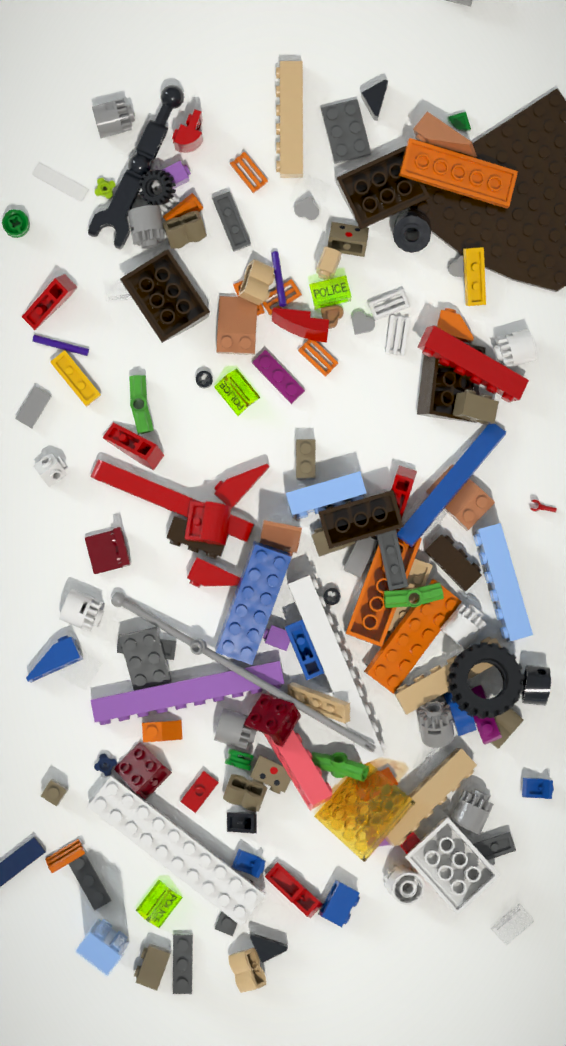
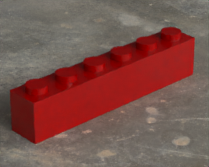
M435 325L426 327L417 347L422 350L424 355L435 357L441 365L454 368V372L470 377L471 382L478 385L482 384L486 387L487 391L501 395V399L509 403L521 399L529 382L525 377Z

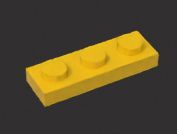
M484 247L463 248L466 306L486 305Z
M65 350L50 362L86 407L101 396Z

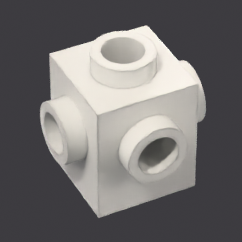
M52 452L33 466L48 487H51L67 475L64 470L65 463L60 457L56 458Z

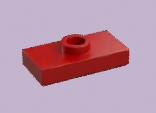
M203 771L180 802L196 813L219 782Z

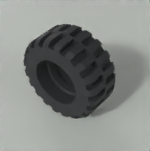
M481 642L477 645H471L454 659L447 676V682H449L447 688L448 692L453 696L451 698L452 701L459 705L458 708L461 711L468 712L467 715L471 717L477 716L480 719L494 718L510 710L521 697L520 693L524 688V685H522L524 674H521V664H518L515 660L517 657L514 654L511 655L508 652L509 649L506 647L501 648L496 643L488 644L487 642ZM489 663L499 670L503 680V687L497 696L484 699L477 696L471 690L468 683V674L476 664Z

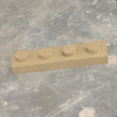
M415 558L407 578L408 587H404L403 590L425 586L433 565ZM411 593L409 601L411 603L416 602L418 594ZM411 606L396 608L388 631L393 632Z
M294 682L288 684V695L331 719L342 723L350 721V703Z

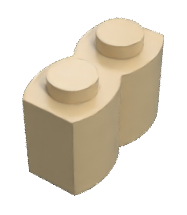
M324 247L316 268V273L320 279L326 281L334 279L341 260L342 253L340 251Z
M253 259L247 266L244 280L240 287L239 297L257 305L266 302L270 295V291H268L269 285H272L275 279L273 274L274 268Z
M254 947L229 955V965L235 974V982L241 993L266 985V977L263 969L260 967L259 956Z

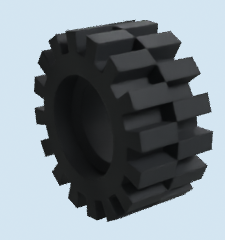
M164 170L148 171L147 174L142 176L144 179L139 181L142 183V185L138 186V189H142V192H139V194L144 195L142 199L147 201L148 204L163 205L170 202L169 199L174 197L172 193L176 192L173 189L176 183L171 182L174 178L169 177L170 174ZM156 180L162 184V192L159 195L154 194L152 190L153 182Z

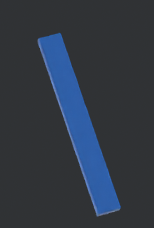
M488 424L405 523L404 527L400 529L397 537L413 547L504 438L506 431L496 424Z

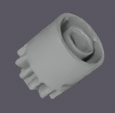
M124 98L92 106L100 139L132 130L130 122H134L135 119L131 104L125 105Z
M141 206L128 211L134 245H141L142 249L157 247L158 242L165 240L160 206Z
M438 701L427 702L426 706L422 705L421 710L418 711L422 742L432 748H441L449 745L454 740L450 705L445 706V702L440 703Z
M223 708L214 741L246 749L248 742L254 743L257 731L244 725L248 717L247 715Z
M475 789L471 793L464 790L450 820L480 835L494 804L487 801L489 796Z

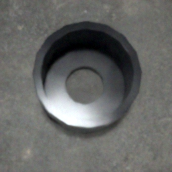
M412 209L404 211L397 217L393 228V238L398 248L405 252L414 253L421 251L428 245L432 227L427 215ZM408 228H416L419 231L418 239L415 241L407 240L404 235L405 231Z
M525 666L524 680L522 682L524 688L521 693L522 703L546 706L551 688L549 667Z

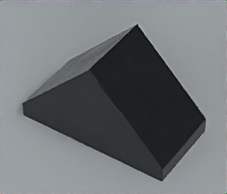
M383 80L361 92V98L375 121H378L389 80Z
M227 812V832L257 833V812Z
M251 932L250 940L262 963L288 949L287 944Z

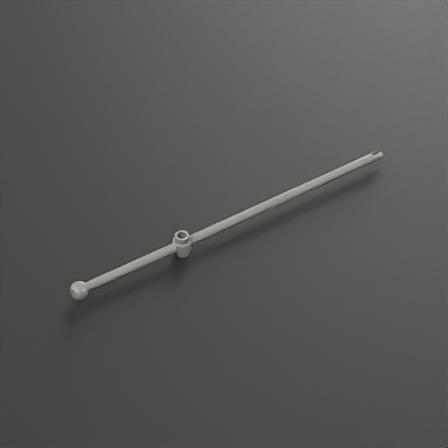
M116 592L113 595L111 603L115 607L122 606L189 645L192 653L196 655L203 653L274 696L294 703L298 710L368 751L374 752V749H376V746L209 649L205 640L190 638L127 601L123 593Z

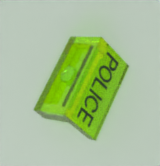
M346 275L309 284L314 310L350 302L352 299Z
M237 368L225 375L214 386L237 416L261 398Z
M158 880L135 911L146 921L160 928L183 897L171 890L164 882Z

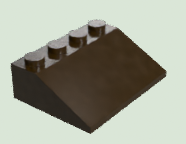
M406 146L336 178V184L360 230L430 198L424 183L399 176Z
M169 249L120 278V281L161 343L194 327L209 317V309Z
M468 344L474 349L485 354L486 347ZM424 355L417 415L477 423L453 416L457 393L465 392V390L473 391L474 383L470 381V377L454 372V368L441 365L435 357Z

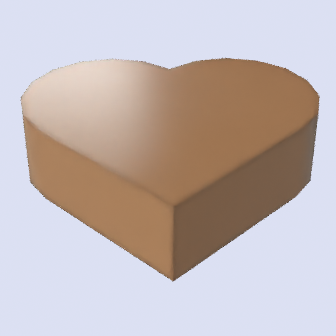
M333 305L321 308L322 319H329L328 329L335 328L338 320L343 317L344 310L341 306Z

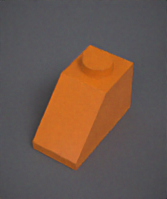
M450 308L440 311L436 327L462 342L471 344L474 337L461 315L457 314L456 310Z
M182 720L143 722V742L182 740Z

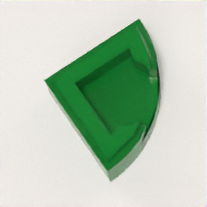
M466 112L447 117L449 123L455 129L463 132L471 131Z

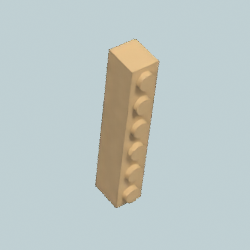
M280 61V67H276V79H280V86H276V97H280V104H276V116H280V123H276V135H280V142H276V154H280V161H276V172H280V178H303V61Z
M490 636L480 641V643L499 644L496 638L491 639ZM457 655L446 660L447 665L443 667L437 665L430 669L431 674L425 677L423 674L413 679L414 683L410 686L404 684L396 689L397 693L394 695L406 715L448 692L449 682H447V676L450 672V665L454 662ZM489 663L476 664L470 670L468 680L493 665Z
M456 748L375 829L390 845H401L406 840L405 836L410 831L414 832L420 826L419 822L423 818L426 819L434 812L433 808L437 804L441 805L444 803L447 795L451 791L457 790L461 785L460 782L474 773L473 769L477 766L476 763L462 748Z

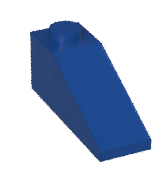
M303 619L285 626L306 680L324 674Z
M68 635L57 640L58 643L53 644L26 677L27 681L32 683L83 660L75 638L68 637Z

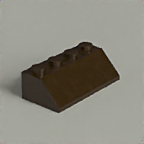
M393 490L318 512L329 549L404 527Z

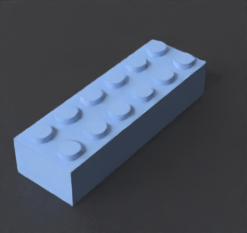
M501 523L476 530L473 539L476 547H480L479 560L481 565H485L486 568L484 577L486 583L491 585L492 590L489 591L491 601H495L497 609H494L497 620H501L502 623L500 628L502 638L510 642L532 636V629Z
M98 919L75 952L108 976L123 956L129 941H127L128 937L124 933L114 931L112 929L113 925L105 919L102 921Z

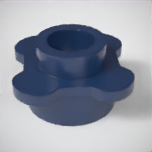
M103 753L99 756L100 759L94 765V769L103 772L105 776H110L112 768L117 765V761Z

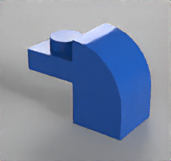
M451 693L443 694L447 705H450L453 724L458 736L476 731L474 717L467 715L468 712L461 711L458 708L459 705L451 699L453 697Z

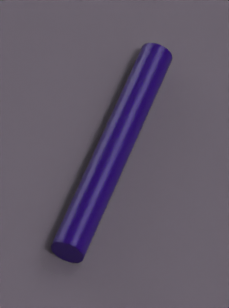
M274 251L271 252L279 306L285 307L287 302L279 252Z
M35 334L32 342L84 356H88L90 350Z

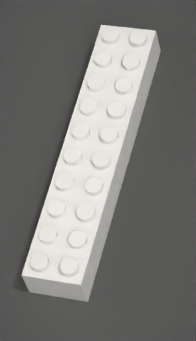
M309 575L289 583V590L308 631L333 696L350 703V721L345 723L347 729L376 746L374 752H370L353 742L361 763L365 764L384 756L385 745L382 739H378L376 733L379 731L375 722L370 721L368 717L371 712L367 703L363 704L361 697L364 695L360 685L356 686L353 681L356 678L353 668H348L346 661L349 659L345 649L341 650L338 643L341 640L338 632H333L331 625L334 623L330 613L326 615L324 611L326 603L323 596H318L316 592L319 588L316 579H311Z
M110 776L87 806L240 926L244 924L266 895L259 887L115 776Z

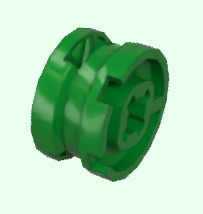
M9 210L2 218L3 229L12 238L23 237L29 231V219L21 210Z
M229 748L227 752L229 756L225 759V764L250 771V762L253 760L254 755Z

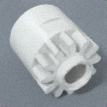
M529 329L495 338L496 346H493L495 359L507 368L537 360L535 344Z
M71 589L61 610L59 620L91 632L93 626L98 627L104 615V610H101L103 602Z
M461 603L440 630L465 650L487 624L481 619L484 615L471 604L469 607H466Z
M394 864L392 870L387 869L388 875L383 877L386 881L384 887L398 903L412 905L421 899L424 894V882L416 872L404 864L398 867Z

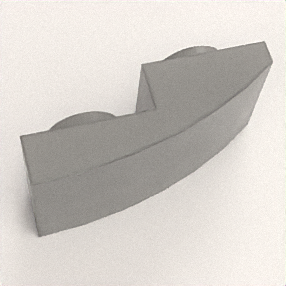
M371 537L357 541L343 570L361 578L378 541Z

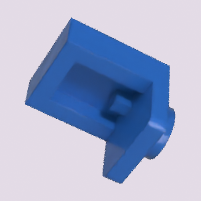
M523 778L522 797L552 799L554 791L553 780Z
M239 849L232 867L259 878L260 874L264 871L266 861L257 855Z

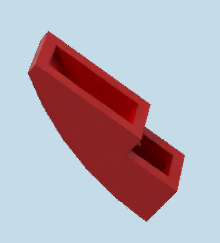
M273 308L272 322L280 328L302 338L327 343L329 319L310 318L311 311Z
M278 862L265 875V878L308 918L311 919L323 905L317 897Z

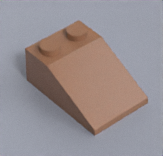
M428 111L413 128L416 135L415 139L477 158L474 146L470 140Z
M220 296L217 331L218 354L255 355L257 304L241 297Z
M453 464L430 486L426 493L430 495L454 466ZM469 479L444 510L468 531L492 507L495 501Z
M264 520L260 543L288 552L292 556L293 553L297 554L302 528Z

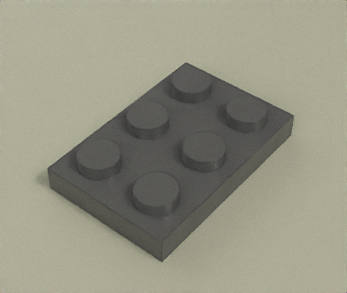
M358 99L321 108L334 164L371 155Z
M157 627L119 636L134 691L171 683L172 679Z

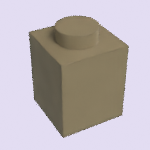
M51 779L42 792L41 797L57 807L69 789L56 780Z

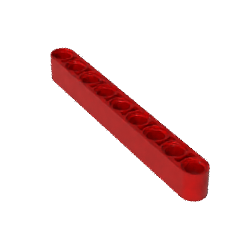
M97 459L90 476L95 480L187 518L190 502H200ZM231 514L228 535L248 542L255 524Z

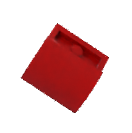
M194 109L193 114H189L187 118V126L180 124L179 129H175L172 139L176 151L189 153L201 146L203 142L202 132L199 131L203 122L201 111Z
M191 501L184 539L187 541L205 542L207 544L226 545L232 508L216 502Z

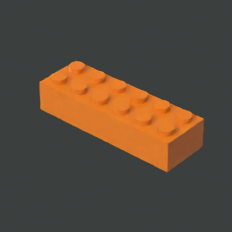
M398 538L406 578H408L422 538H419L413 547ZM379 544L345 634L382 647L397 607L385 608L384 591H389Z

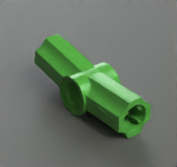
M146 375L129 376L130 406L137 433L139 435L154 431L147 403ZM142 400L144 407L142 409L134 408L135 401Z
M440 582L415 589L384 591L385 608L418 607L425 603L444 599ZM411 593L418 594V600L414 603L409 601Z
M312 752L311 754L314 765H317L322 771L331 772L335 778L347 776L362 782L367 778L369 766L349 760L348 756L343 752H336L332 755Z

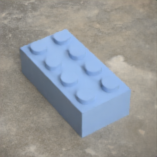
M359 471L287 492L286 499L292 518L296 517L299 520L308 517L310 512L318 514L319 511L326 510L327 507H336L348 501L353 502L363 499L367 492L361 472Z

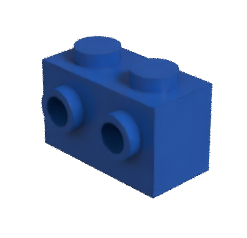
M335 880L318 915L342 927L343 924H347L349 921L352 907L358 904L360 892Z

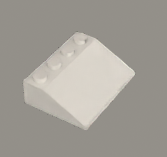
M444 817L405 856L457 916L501 876L448 817Z

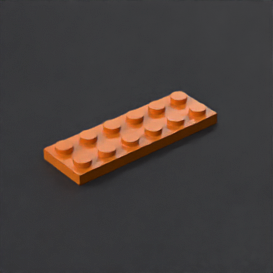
M409 138L399 176L508 209L518 171Z
M432 579L431 582H430L428 585L434 584V583H438V582H437L436 580ZM442 585L444 599L425 603L418 607H411L364 670L365 673L393 694L441 631L440 628L462 603L460 599Z

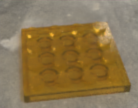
M370 762L364 764L369 766V772L364 782L347 777L333 793L330 800L314 816L364 862L416 803Z

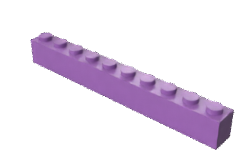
M280 661L244 668L278 689L281 688V684H284ZM228 671L92 699L90 702L94 722L105 725L110 724L111 719L118 718L119 721L129 720L130 715L137 714L138 718L149 715V711L156 710L157 714L168 712L167 708L175 706L176 710L187 708L186 704L194 702V706L206 704L205 700L212 698L213 702L225 700L224 696L232 695V698L244 696L243 692L251 691V694L260 693L262 688L239 674Z

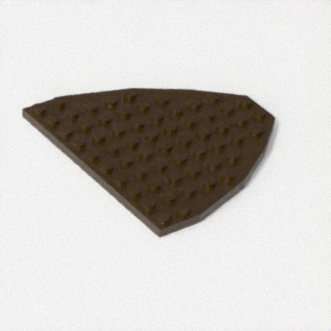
M557 88L472 143L477 159L518 171L508 209L428 184L424 185L430 198L409 207L411 210H418L426 214L431 222V233L458 254L464 255L463 248L484 247L485 269L512 281L553 292H558L566 286V100Z

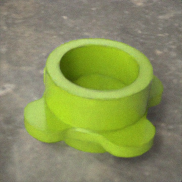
M99 178L97 180V189L94 191L95 195H101L107 199L112 198L115 182Z

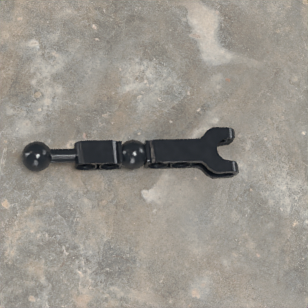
M168 85L162 90L160 95L162 107L155 121H149L135 151L136 154L130 158L128 169L108 209L95 214L89 226L88 235L91 237L98 236L104 227H113L116 230L114 246L119 250L124 247L130 235V227L127 223L128 211L132 209L141 190L138 189V186L142 185L139 181L144 179L142 176L152 169V162L157 156L168 132V127L165 125L172 110L180 107L184 101V92L176 85Z

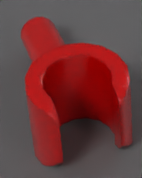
M538 500L531 501L539 504L537 509L530 508L533 512L546 510L556 513L557 508L540 504Z

